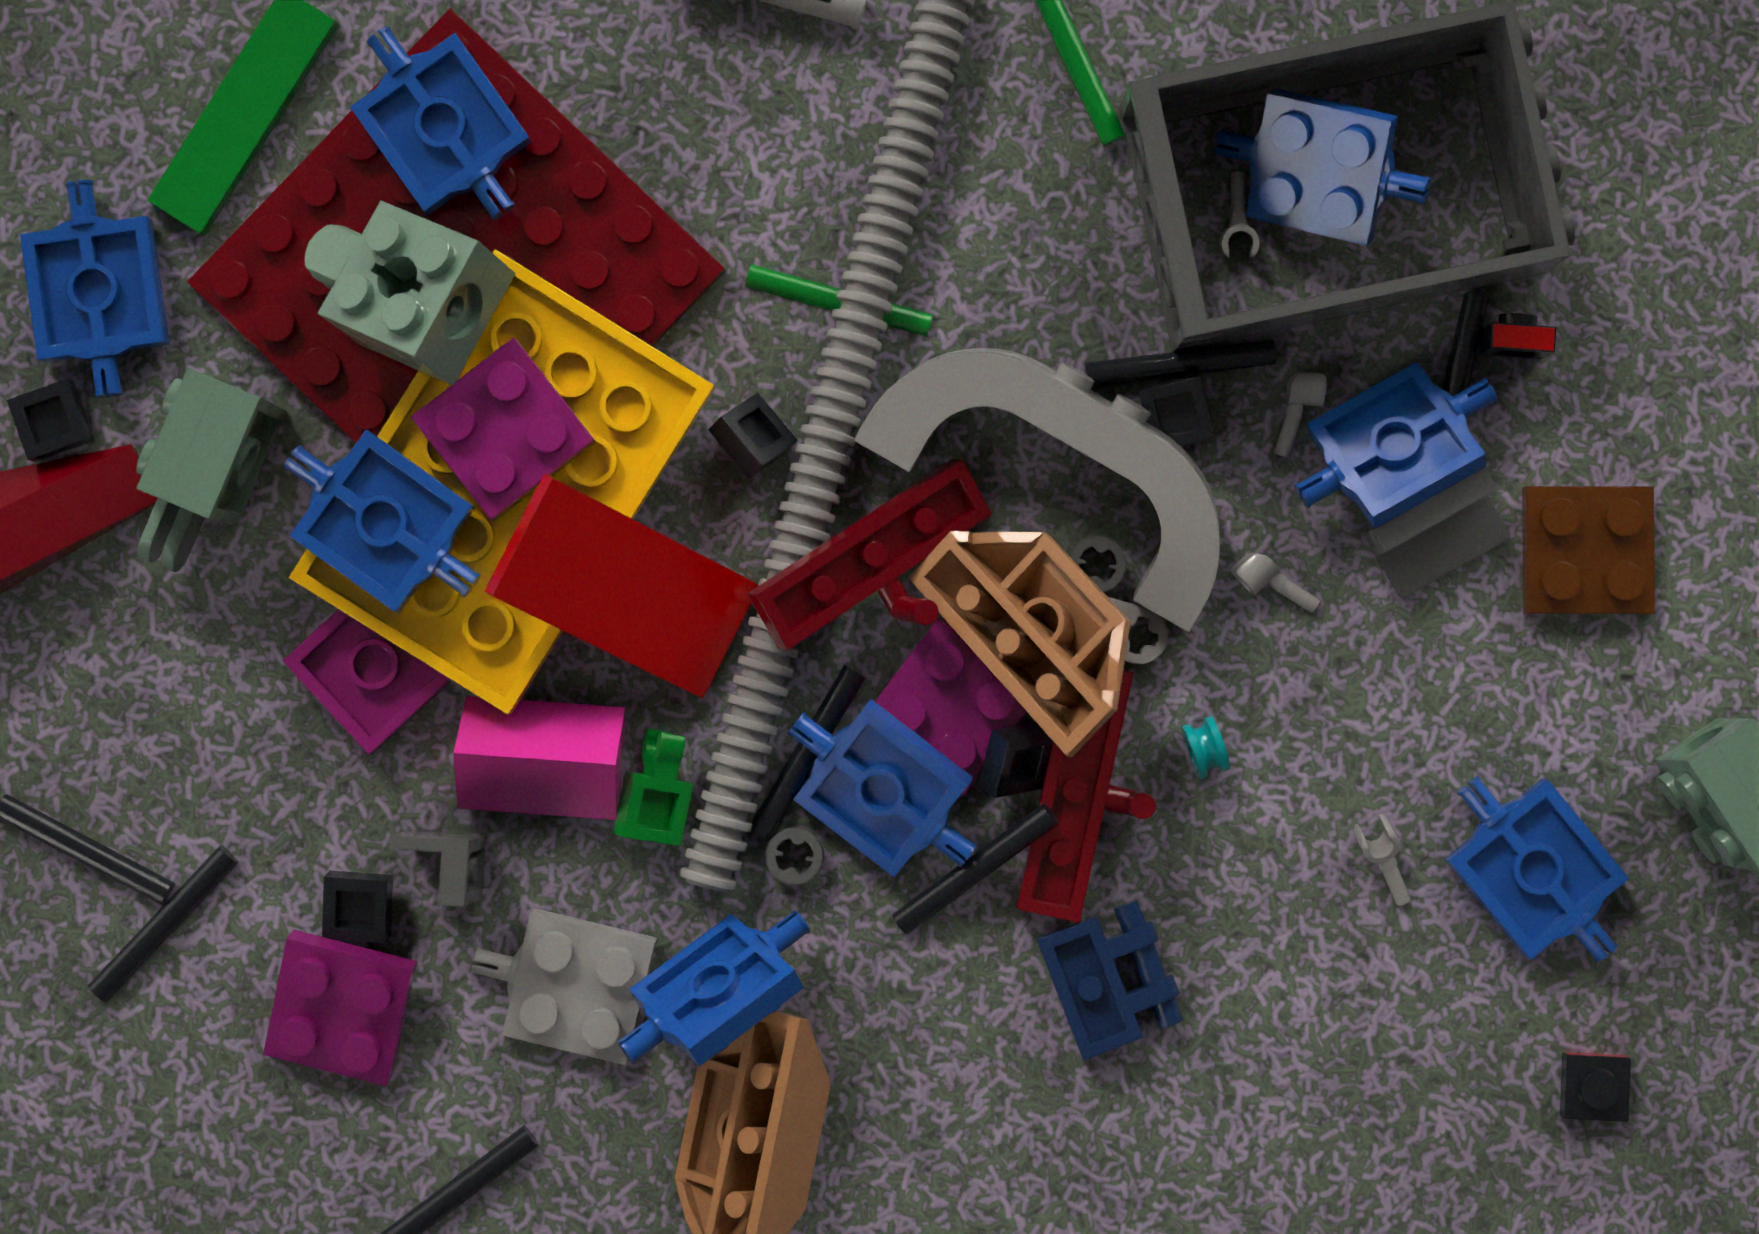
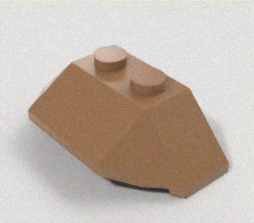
M950 531L908 577L926 599L936 603L942 617L1066 756L1073 757L1117 711L1130 621L1049 534L1045 532L972 533L969 531Z
M776 1010L730 1043L726 1049L714 1055L700 1067L697 1066L675 1174V1182L685 1220L692 1234H788L805 1212L831 1087L830 1079L808 1019Z

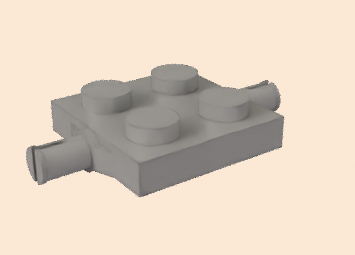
M533 908L529 915L523 944L514 957L478 947L473 961L475 962L472 965L471 974L508 981L509 1006L502 1036L626 1065L628 1058L620 1049L617 1041L623 1039L639 1027L646 1016L629 989L651 973L650 967L657 938Z

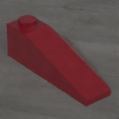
M132 444L0 471V594L155 505L157 497L136 489L141 475L136 473L139 455Z

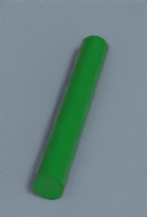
M1034 0L1102 146L1105 147L1123 139L1126 136L1063 0Z
M753 264L750 265L745 287L831 311L840 309L841 302L837 300L836 296L838 290L843 289ZM891 303L893 306L891 314H884L882 321L890 327L927 337L933 314Z

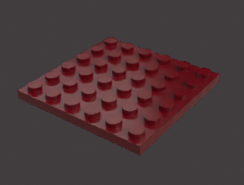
M451 8L418 40L407 54L410 57L414 54L427 52L456 33L528 134L532 143L503 162L497 173L493 175L510 200L515 203V207L507 213L494 194H490L491 199L503 214V217L493 221L475 193L471 191L456 195L437 210L427 215L351 110L187 281L355 443H357L365 430L378 436L418 370L356 343L317 314L331 289L317 281L305 267V252L309 241L326 225H342L362 234L379 202L384 201L478 240L492 253L495 249L652 347L726 271L709 252ZM380 81L368 93L373 91L378 86Z

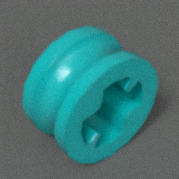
M1212 716L1203 718V724L1198 728H1193L1190 724L1181 726L1182 737L1193 768L1200 780L1207 778L1209 770L1214 767L1220 768L1222 772L1231 769L1223 738Z

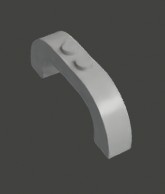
M993 348L963 349L934 357L905 374L875 403L854 441L908 472L916 465L935 430L945 419L968 408L994 407L1019 416L1135 483L1150 498L1157 511L1161 525V542L1155 557L1134 592L1133 601L1190 632L1211 594L1216 579L1220 554L1219 519L1211 489L1203 473L1179 444L1146 422L1151 415L1148 410L1117 394L1112 403L1094 393L1090 389L1095 381L1068 364L1061 362L1056 371L1031 357Z

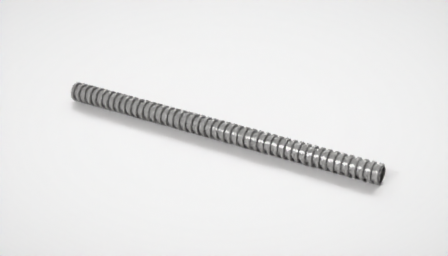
M923 0V2L915 5L914 14L918 17V22L911 23L909 27V33L913 36V40L906 42L904 46V53L908 55V59L900 61L898 69L903 74L902 79L895 80L893 86L898 96L889 101L888 108L893 114L892 117L884 119L883 128L888 131L887 136L880 137L878 141V147L883 150L882 155L875 156L873 160V166L877 169L876 175H870L867 183L872 188L871 194L864 195L862 200L867 210L866 213L858 215L857 222L862 226L861 232L854 233L852 237V242L857 247L855 251L849 252L847 256V261L852 264L850 271H843L841 278L847 284L845 290H838L836 296L837 300L841 302L840 309L832 311L831 318L836 321L835 328L827 329L826 337L831 340L829 347L822 348L821 357L826 359L824 367H817L816 376L821 378L819 386H812L810 394L815 397L814 405H807L805 413L810 416L809 424H802L800 433L805 435L803 444H796L795 452L800 455L798 463H791L790 472L795 474L793 482H786L784 488L786 492L790 493L788 501H781L779 509L784 512L783 520L775 521L774 529L779 531L777 540H770L769 548L774 550L772 559H765L763 567L769 569L767 579L760 578L758 586L822 545V543L830 540L831 536L825 533L827 524H834L836 516L831 514L832 505H839L841 497L836 494L838 486L845 485L846 478L841 475L842 468L849 467L851 463V458L846 456L848 448H854L856 444L854 437L851 436L853 428L859 429L862 422L856 416L858 409H865L867 401L862 398L864 390L871 389L872 382L867 379L868 372L875 371L877 367V362L872 360L874 352H880L882 348V343L877 340L879 333H886L888 326L882 320L884 314H891L893 308L892 304L888 302L889 295H896L898 286L893 283L894 276H900L903 271V267L898 264L900 257L907 256L908 247L903 244L904 239L912 237L913 228L908 224L910 219L917 218L919 212L918 208L914 206V202L923 197L924 191L919 187L920 181L927 180L929 175L924 165L925 162L933 160L934 152L929 148L930 143L937 142L939 138V132L934 128L936 124L943 123L944 113L940 111V106L948 104L949 94L945 91L946 86L953 85L955 77L950 72V69L959 64L960 58L955 51L964 45L965 37L960 32L969 27L970 18L966 15V11L974 8L975 0ZM758 612L756 617H749L748 625L753 627L751 637L744 636L743 644L748 646L746 656L739 655L737 661L743 667L741 675L735 674L733 676L732 683L738 685L736 693L729 694L727 702L732 704L730 714L723 713L722 722L727 723L725 733L719 732L716 740L722 743L720 752L715 751L712 753L711 760L717 763L714 771L707 772L706 779L711 781L710 789L703 790L701 794V799L705 800L706 804L704 810L698 809L695 817L701 820L699 829L695 828L691 831L690 837L696 840L694 848L686 849L685 857L690 859L688 867H683L680 871V876L685 878L686 882L720 892H728V890H735L737 882L731 878L733 871H739L742 866V862L737 860L739 851H746L747 843L742 841L744 832H751L752 823L747 821L749 812L755 813L758 807L756 803L752 802L754 793L760 794L762 792L763 785L757 783L760 774L767 773L768 766L763 764L765 754H772L773 746L768 745L770 735L776 736L779 729L773 725L775 716H782L784 708L778 706L780 697H787L789 692L788 688L783 687L786 677H793L794 670L789 668L791 658L797 659L799 655V650L794 649V646L788 651L778 649Z

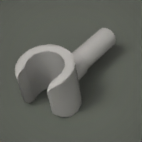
M1237 171L1230 173L1229 227L1223 230L1218 242L1220 252L1225 258H1229V238L1236 231L1245 233L1249 238V259L1253 258L1259 250V236L1253 228L1248 226V217H1245V172Z
M1298 371L1288 379L1286 387V416L1274 454L1289 458L1302 419L1303 406L1322 407L1324 405L1326 376L1323 373Z
M1254 552L1247 553L1231 568V574L1254 596L1269 583L1276 591L1310 613L1319 605L1320 600L1288 580L1287 576L1280 573L1273 560L1266 555Z
M1379 814L1384 830L1381 836L1373 841L1366 840L1358 823L1355 824L1353 829L1354 837L1363 855L1368 861L1377 863L1379 870L1382 871L1396 905L1401 906L1410 902V895L1399 872L1395 858L1400 848V842L1390 821L1386 816Z

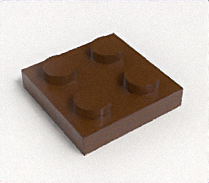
M1526 486L1522 488L1523 614L1655 613L1654 486Z

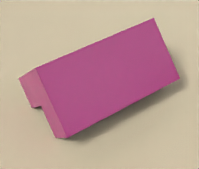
M466 696L453 752L457 808L616 820L621 796V760L625 742V707L520 700L513 713L508 715L480 697Z

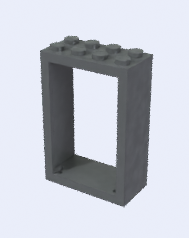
M1514 0L1129 81L1119 110L1172 352L1542 275L1571 256L1569 246L1574 245L1575 242L1574 224L1568 208H1560L1555 183H1558L1561 178L1560 160L1553 144L1546 145L1541 120L1545 119L1547 115L1546 97L1539 81L1532 82L1527 57L1531 56L1533 51L1532 34L1526 18L1518 19ZM1458 61L1463 62L1464 68H1471L1508 240L1502 241L1504 248L1501 257L1208 319L1166 123L1266 102L1267 93L1274 88L1307 94Z

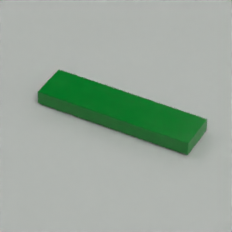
M273 0L147 201L205 237L338 28V22L304 0Z

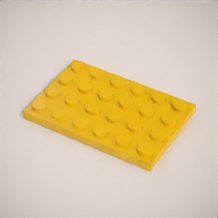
M495 249L493 254L516 274L457 380L515 337L596 440L592 446L559 470L552 478L634 519L716 387ZM418 371L377 437L476 507L455 536L450 554L474 572L481 575L476 585L471 584L453 571V575L473 588L464 598L459 592L434 575L422 583L402 611L396 613L308 549L302 555L289 578L504 713L511 715L563 633V630L484 592L535 490L495 521L487 516L411 418L412 415L451 386Z

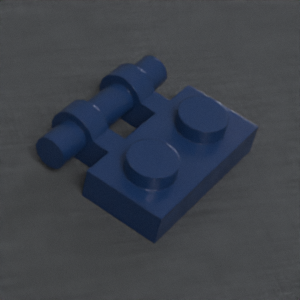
M1137 900L1129 901L1114 908L1122 932L1105 939L1099 921L1094 915L1081 920L1080 923L1076 922L1036 938L1083 1061L1143 1038L1134 1015L1136 1012L1151 1007L1160 1029L1172 1026L1183 1020L1175 999L1180 994L1173 975L1166 976L1154 945L1159 940L1153 922L1145 921ZM1131 953L1143 985L1126 992L1113 959Z

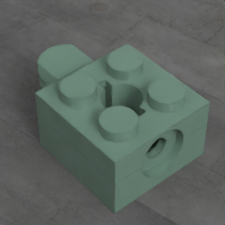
M384 201L379 202L362 234L342 225L329 224L313 236L305 252V267L317 281L331 289L317 314L356 343L451 386H454L516 274L478 240Z
M187 367L183 379L176 378L166 392L162 404V414L167 415L157 440L154 438L148 440L137 462L136 473L141 475L136 489L158 498L138 543V557L152 563L161 556L162 567L176 573L187 562L205 518L237 527L286 410L256 395Z
M1716 718L1654 759L1663 772L1662 775L1656 778V781L1664 796L1676 809L1680 810L1685 806L1698 826V828L1691 832L1692 837L1709 861L1715 864L1720 860L1724 866L1752 871L1759 882V725L1754 718Z

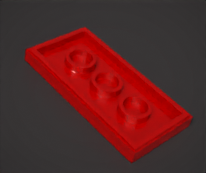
M543 474L484 592L694 695L704 698L752 603L747 593L757 588L758 584L580 491Z

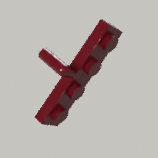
M952 459L753 589L747 595L778 649L787 651L876 591L894 619L930 625L938 617L939 611L936 603L929 599L909 596L898 576L927 558L950 531H967L992 513L964 461Z
M1123 670L1117 711L1073 757L1066 756L1053 741L1038 807L1043 803L1047 804L1056 815L1059 824L1029 845L1016 909L1080 923L1104 810L1134 816L1139 819L1151 817L1156 810L1155 800L1149 794L1110 785L1134 672Z

